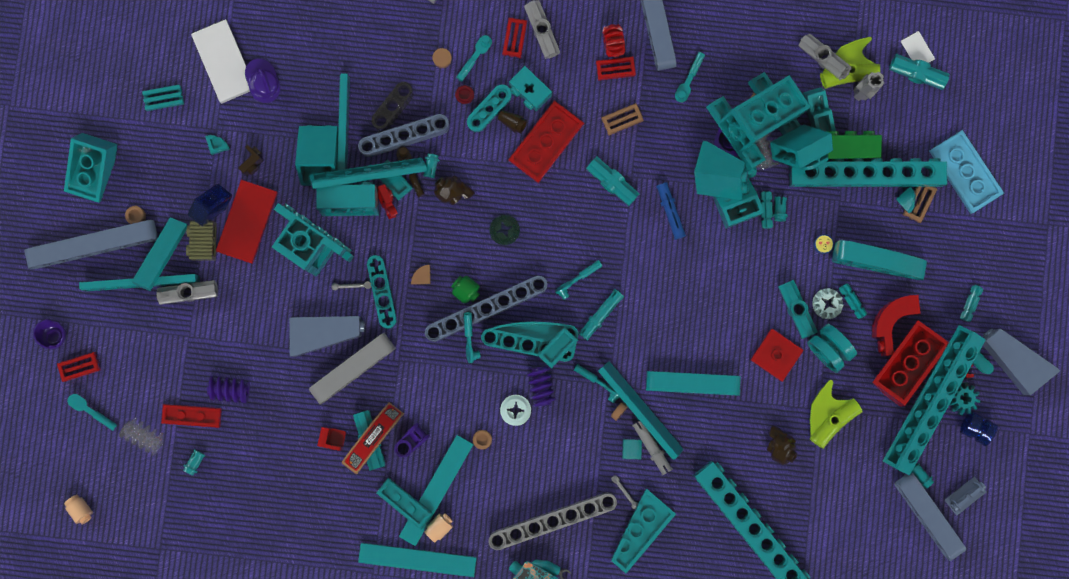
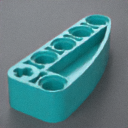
M846 240L835 242L832 256L833 263L915 280H924L927 261L924 259Z
M518 322L486 329L482 333L481 339L489 347L539 357L538 354L541 352V347L544 344H548L564 327L573 330L576 339H578V331L574 326L560 323ZM489 332L494 333L496 336L495 341L492 343L485 341V335ZM507 336H511L515 340L514 345L511 347H507L503 343ZM526 340L533 342V349L530 351H526L522 347L523 342ZM577 342L568 351L571 355L567 356V359L562 357L559 361L568 362L574 357Z

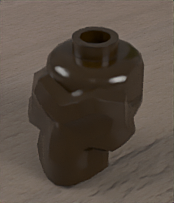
M457 176L441 177L435 183L434 194L442 203L449 202L451 205H454L462 196L465 199H469L475 194Z
M772 425L769 430V436L773 439L769 443L767 451L771 453L772 460L781 465H786L789 462L793 463L798 454L795 452L796 440L780 428Z

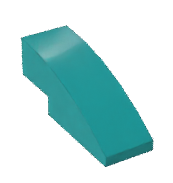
M819 87L803 92V96L811 106L807 110L811 127L826 132L836 131L832 110L829 109L826 90Z

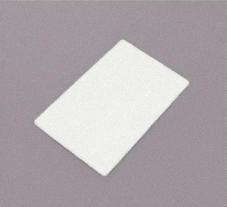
M919 31L901 41L912 60H923L928 63L935 60Z

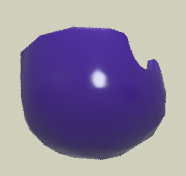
M45 319L37 323L33 329V338L39 346L45 349H56L63 345L66 339V330L59 322Z

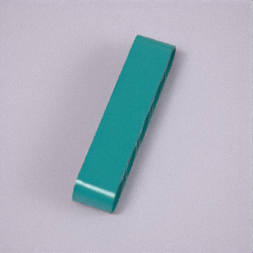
M647 371L646 391L740 396L741 376Z

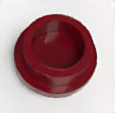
M467 85L458 87L455 92L456 100L461 104L471 103L474 99L473 89Z

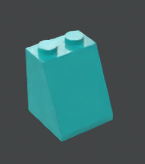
M299 126L295 165L301 186H311L309 181L310 174L337 170V126Z
M703 141L694 171L697 194L743 200L744 193H747L749 188V182H747L748 171L745 170V162L715 145Z

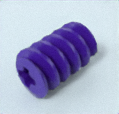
M548 366L527 369L532 370L531 373L527 374V377L533 378L528 383L535 386L530 389V392L536 393V395L531 397V400L537 401L532 407L551 405V402L556 400L555 397L550 396V394L554 393V390L548 389V387L553 385V382L547 381V379L552 377L551 374H546L551 369Z
M210 376L207 395L211 400L218 398L219 401H223L225 398L227 402H230L232 399L235 403H238L240 400L242 403L248 401L250 381L245 385L244 379H241L240 383L237 384V380L234 378L232 383H230L229 377H226L225 381L222 382L221 377L218 376L215 382L214 377Z

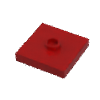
M770 329L750 361L783 382L804 350L774 329Z

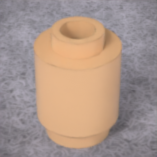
M74 495L64 503L66 511L76 524L81 523L83 525L92 518L93 511L82 497Z
M439 513L427 525V529L424 532L433 542L441 540L453 528L451 524L453 520L446 513L444 515Z

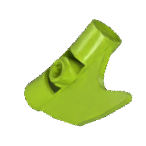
M871 37L855 40L839 48L835 54L851 66L852 69L850 71L852 73L849 72L845 79L839 80L828 70L824 69L820 73V79L825 89L845 83L858 82L866 74L880 72V64L868 60L863 55V49L872 40Z
M828 380L811 404L809 439L822 449L825 448L841 428L862 413L860 405L854 398L850 400H836L832 397L833 380Z

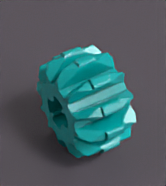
M963 382L950 403V405H953L951 408L952 412L958 410V414L963 415L964 412L971 414V409H977L974 403H980V399H976L975 396H978L980 393L978 391L973 392L975 389L974 385L968 387L967 382ZM960 397H965V401L960 400Z

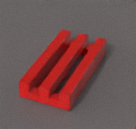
M508 19L502 56L508 55L521 59L527 20ZM512 23H516L511 51H507ZM519 24H523L518 52H515Z
M633 56L596 61L598 81L636 76ZM630 62V65L601 68V65ZM630 69H631L630 72H621V73H613V74H605V75H602V73H604V72H613V71H621V70H630Z
M96 352L57 363L62 382L101 371L98 365L99 361L96 358ZM88 358L92 359V361L77 365L65 370L63 369V366L73 364ZM88 366H94V368L85 370L70 376H65L66 373L73 372Z

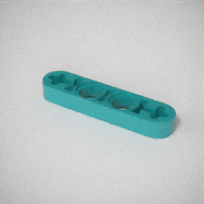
M373 255L367 261V268L378 319L382 327L391 329L397 323V316L386 266L380 256ZM374 259L381 262V265H378L379 272L383 271L384 274L372 275V273H376L375 267H371ZM379 277L385 280V286L382 288L375 286V280ZM382 296L389 298V304L386 307L379 305V299ZM391 308L392 311H388V315L391 318L393 317V321L390 322L391 325L383 323L386 315L385 312L381 314L380 310Z

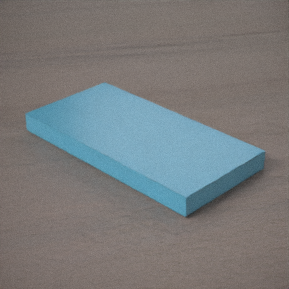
M963 130L929 151L933 158H940L941 162H947V179L970 214H973L1004 194Z

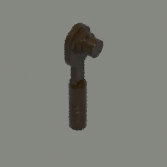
M400 147L397 150L396 155L399 161L412 159L406 147ZM416 173L409 174L417 197L424 196V191Z

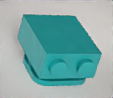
M802 125L770 142L772 160L801 170H811L827 162L829 159L828 153L833 151L832 134L807 125Z

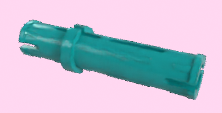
M614 289L597 312L588 318L589 321L578 334L588 341L591 335L598 328H601L603 321L624 296Z

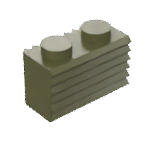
M190 221V225L187 226L186 230L187 237L190 239L189 244L186 246V255L193 261H216L217 223L214 221Z

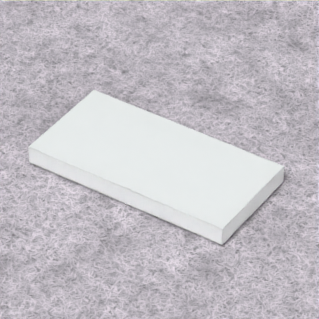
M225 19L192 33V38L219 102L222 104L250 92L245 78L246 64L227 20Z

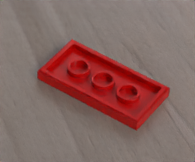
M554 100L508 161L539 183L582 128L584 122Z
M241 180L216 252L253 264L278 192Z

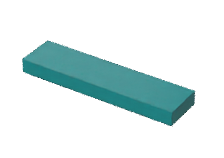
M171 217L169 218L133 278L132 283L134 285L151 291L185 234L188 226L186 223Z

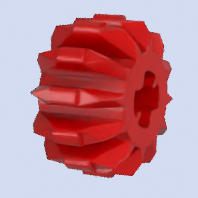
M612 24L604 27L602 33L606 55L608 57L624 55L625 39L621 26L619 24Z

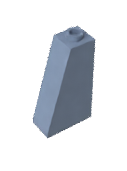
M360 316L289 318L290 356L298 357L361 337L362 332H365V321H362Z
M990 329L983 334L984 339H986L983 346L1023 395H1032L1060 372L1057 367L1002 329Z

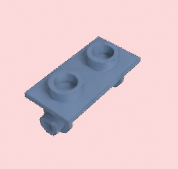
M973 477L944 501L957 516L986 493V486L982 482L979 483Z

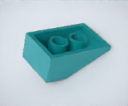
M84 133L71 138L64 192L98 203L101 202L115 163L118 144Z

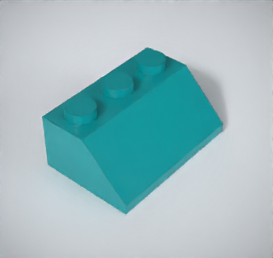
M361 182V185L348 183L317 188V210L322 217L379 215L377 187L372 182Z

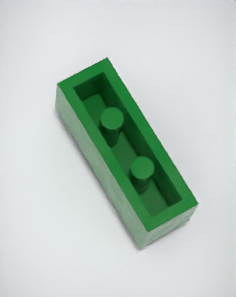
M827 131L832 134L833 151L828 153L829 159L881 158L882 135L875 134V131H863V134H857V131H845V135H838V131Z

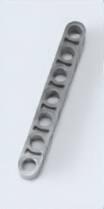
M606 492L492 532L489 537V545L494 550H501L615 509L617 500L613 494ZM609 496L613 499V503L611 506L605 507L602 501L605 497ZM587 503L594 504L595 509L592 513L584 511V506ZM570 509L576 511V517L572 520L566 518V512ZM550 516L558 518V523L555 526H550L547 523V519ZM536 522L539 524L540 529L537 532H531L529 525ZM519 529L522 535L520 538L514 539L510 535L511 531ZM499 535L503 538V543L495 545L492 542V538Z

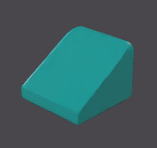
M623 439L622 459H641L642 440Z

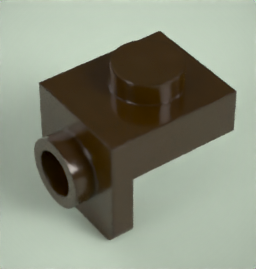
M247 144L245 148L252 155L238 167L246 176L249 174L253 175L259 169L258 166L263 162L260 157L262 153L255 146L251 148Z

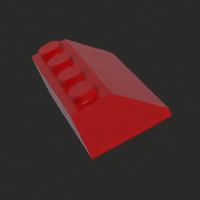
M918 320L872 383L900 407L905 406L940 359L949 342Z

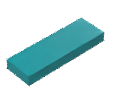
M387 478L377 491L381 498L420 530H422L433 515L431 511L390 478Z

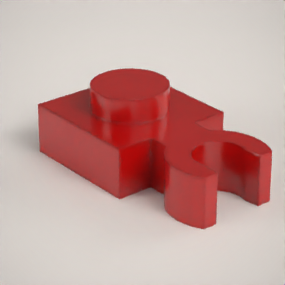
M385 184L378 186V199L382 208L385 209L389 220L395 218L398 212L392 204L393 194L391 190L387 189Z

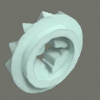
M830 288L818 291L812 301L815 313L824 319H832L838 316L844 305L842 296ZM832 298L831 304L833 307H828L824 310L826 304L823 300Z
M511 395L501 404V416L510 425H522L531 415L530 403L523 396ZM515 402H517L518 408L524 410V412L521 411L517 414L516 419H514L513 412L507 411V409L514 408Z

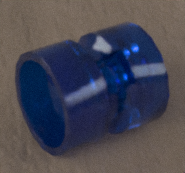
M973 411L966 416L960 427L961 434L968 438L974 437V440L983 446L991 443L998 430L997 424L988 419L983 420L981 415Z

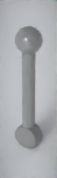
M369 281L363 284L338 285L333 283L331 285L333 290H338V288H371Z
M614 475L611 478L612 481L618 485V487L630 501V503L632 504L631 507L633 509H636L638 503L634 502V500L631 498V496L619 482V478L616 475Z

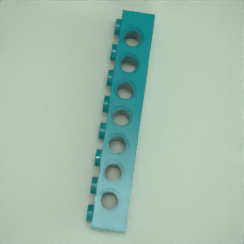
M862 158L852 159V162H844V159H833V162H825L814 168L813 177H808L805 170L789 165V187H943L947 185V162H941L940 158L929 159V162H921L920 158L910 159V162H902L901 158L890 159V162H883L882 158L871 159V162H864ZM825 168L832 169V177L825 175ZM845 168L852 170V177H847L844 174ZM864 168H869L871 170V177H866L864 175ZM883 168L890 170V177L883 175ZM903 168H907L910 171L909 177H905L902 174ZM922 168L928 169V177L922 175Z
M960 325L957 327L884 457L883 462L910 476L986 339Z
M710 461L693 475L776 579H787L786 574L789 570L795 571V576L792 579H811L804 569L800 570L797 564L799 562L792 554L788 555L785 552L786 546L779 538L776 540L772 536L774 531L767 523L763 524L760 521L761 515L755 508L751 510L747 505L749 500L743 493L739 494L735 490L737 485L730 477L726 479L722 474L724 469L718 462L714 464V462ZM719 477L721 485L718 488H714L712 481L714 478ZM727 493L733 494V501L731 503H726L724 500ZM740 508H744L746 511L743 518L737 517V511ZM756 523L758 530L756 533L751 534L749 527L751 524ZM769 539L770 546L763 549L761 546L762 541ZM781 554L783 557L782 562L775 564L774 557Z

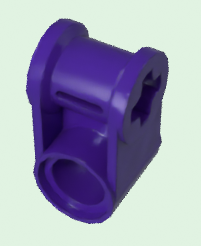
M417 422L396 443L395 453L399 457H408L430 435L426 434ZM402 443H406L409 446V451L406 454H401L398 450L399 445Z

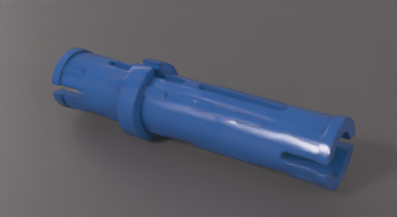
M668 182L657 185L656 188L662 201L660 204L665 209L674 239L677 240L685 237L686 234L674 204L676 201L675 198H672Z

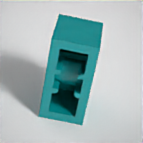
M526 66L509 81L511 93L516 97L520 96L524 100L523 104L529 110L534 109L537 112L552 96V91ZM526 87H527L528 89H530V88L532 87V88H533V93H531V92L526 93Z

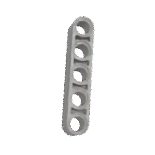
M383 333L312 385L308 390L321 405L396 348L387 335Z

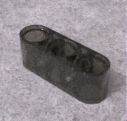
M398 83L373 114L372 124L377 131L383 132L388 130L412 100L414 93L409 83ZM402 89H409V93L406 96L400 95ZM391 103L398 105L394 111L388 110V106ZM384 118L386 122L384 125L378 126L376 125L377 120Z

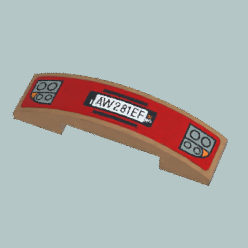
M388 402L341 463L357 475L404 413Z

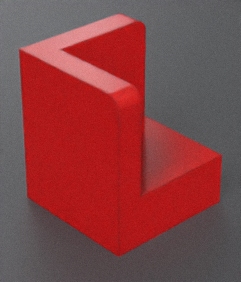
M321 427L317 446L342 451L346 431Z

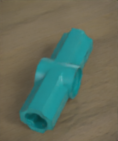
M895 54L889 69L908 77L911 82L917 84L925 83L940 90L945 88L950 75L931 67L926 61L912 60L899 54Z
M596 157L586 168L588 172L600 181V184L609 193L615 194L628 207L639 196L638 191L629 185L618 171L611 169L600 158Z
M792 280L778 286L788 308V314L792 317L801 339L817 333L818 331L808 312V305L803 301L795 281ZM796 304L802 308V312L799 315L794 312Z
M370 410L353 415L358 430V439L373 422ZM381 444L367 461L369 471L386 466L380 447Z

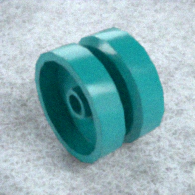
M826 324L820 330L821 337L815 335L807 342L814 355L835 373H838L844 367L843 360L851 361L857 355V351L850 341L830 324Z

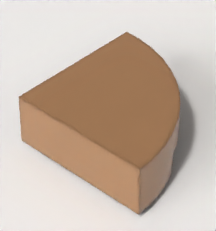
M430 265L422 266L413 274L411 285L431 284Z

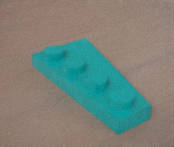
M647 488L611 558V561L625 573L631 569L676 515L675 512Z

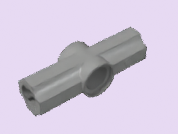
M539 0L529 2L524 8L544 58L550 59L560 54V50ZM544 26L547 28V31L540 33L537 31V28Z
M811 34L805 35L801 39L799 47L817 61L820 67L828 70L839 80L845 79L852 69L851 66L836 55L829 46L824 45ZM828 55L827 58L821 59L822 56Z
M880 72L866 74L854 88V98L858 101L871 99L883 86L884 76Z
M216 280L157 288V300L159 305L218 297V286ZM186 288H190L191 295L186 298L184 291Z

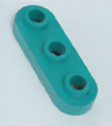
M506 85L496 86L468 116L467 125L471 131L481 132L509 103L512 97L510 88ZM505 93L506 96L505 98H500L499 94ZM490 106L493 108V111L487 112L486 108ZM475 120L480 121V125L474 126L473 122Z

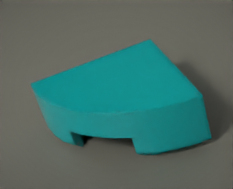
M213 135L205 136L211 155L230 150L229 145L222 138Z
M910 186L896 199L909 214L915 207L916 193Z

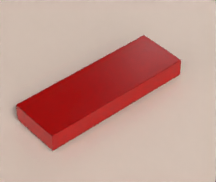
M163 404L161 424L220 428L222 408Z

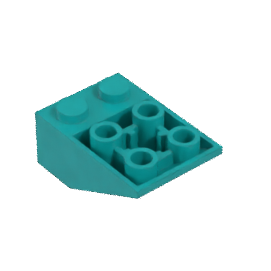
M749 178L747 179V182H749L748 192L744 193L743 200L712 196L725 229L764 213L758 194Z

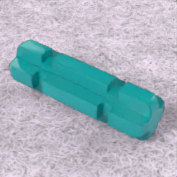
M764 191L760 194L761 200H763L761 204L764 209V213L761 215V218H763L761 224L763 229H770L773 227V220H771L773 218L772 202H770L772 200V193Z
M848 283L844 284L839 288V291L842 295H845L844 298L850 308L855 311L856 317L858 319L863 318L867 315V311L864 307H861L862 304L855 293L851 291L850 285Z
M972 286L971 294L968 296L963 308L965 311H962L960 316L961 320L966 322L972 320V313L975 312L980 300L979 296L983 292L982 287Z

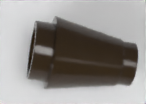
M502 110L498 116V120L514 133L518 132L521 134L527 125V120L524 119V116Z

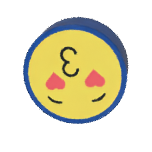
M820 235L814 240L813 246L816 252L827 254L833 249L834 242L830 236Z

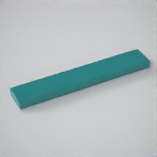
M348 74L340 75L337 170L347 169L350 96V77Z
M422 158L310 174L309 181L312 188L316 189L426 172L427 167Z
M196 274L162 276L157 279L153 287L200 282V276ZM133 279L79 282V289L82 291L141 287L132 283Z
M607 362L598 370L599 373L673 460L676 459L684 449L611 362Z
M456 435L419 500L433 515L474 445L459 435ZM431 518L422 530L408 520L399 537L416 546Z
M361 543L358 563L474 577L477 557Z

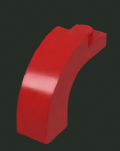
M909 295L894 299L883 306L876 315L872 326V338H880L877 345L881 356H890L894 353L892 329L896 321L903 316L921 314L919 295Z

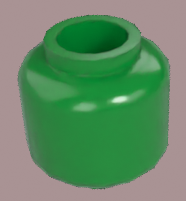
M460 275L451 286L453 288L452 294L464 304L469 301L473 303L480 295L478 293L479 284L468 275L464 277Z

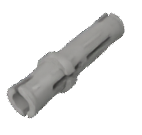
M640 421L638 422L642 429L639 428L637 423L633 424L632 426L651 455L650 459L654 460L662 475L667 473L663 465L668 472L673 470L663 455L665 454L664 451L660 450L646 427Z

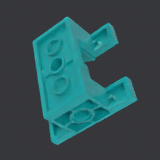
M763 72L748 82L756 94L752 98L732 109L724 96L706 107L740 159L745 162L748 171L766 160L756 143L777 128L782 135H785L800 127L801 125L797 118L811 107L790 75L773 85L766 73Z
M278 203L273 209L289 220V223L274 242L272 248L303 270L317 277L334 252L349 263L354 256L350 254L352 251L337 238L329 235L321 227L313 224L305 216L300 215L286 203L284 206Z

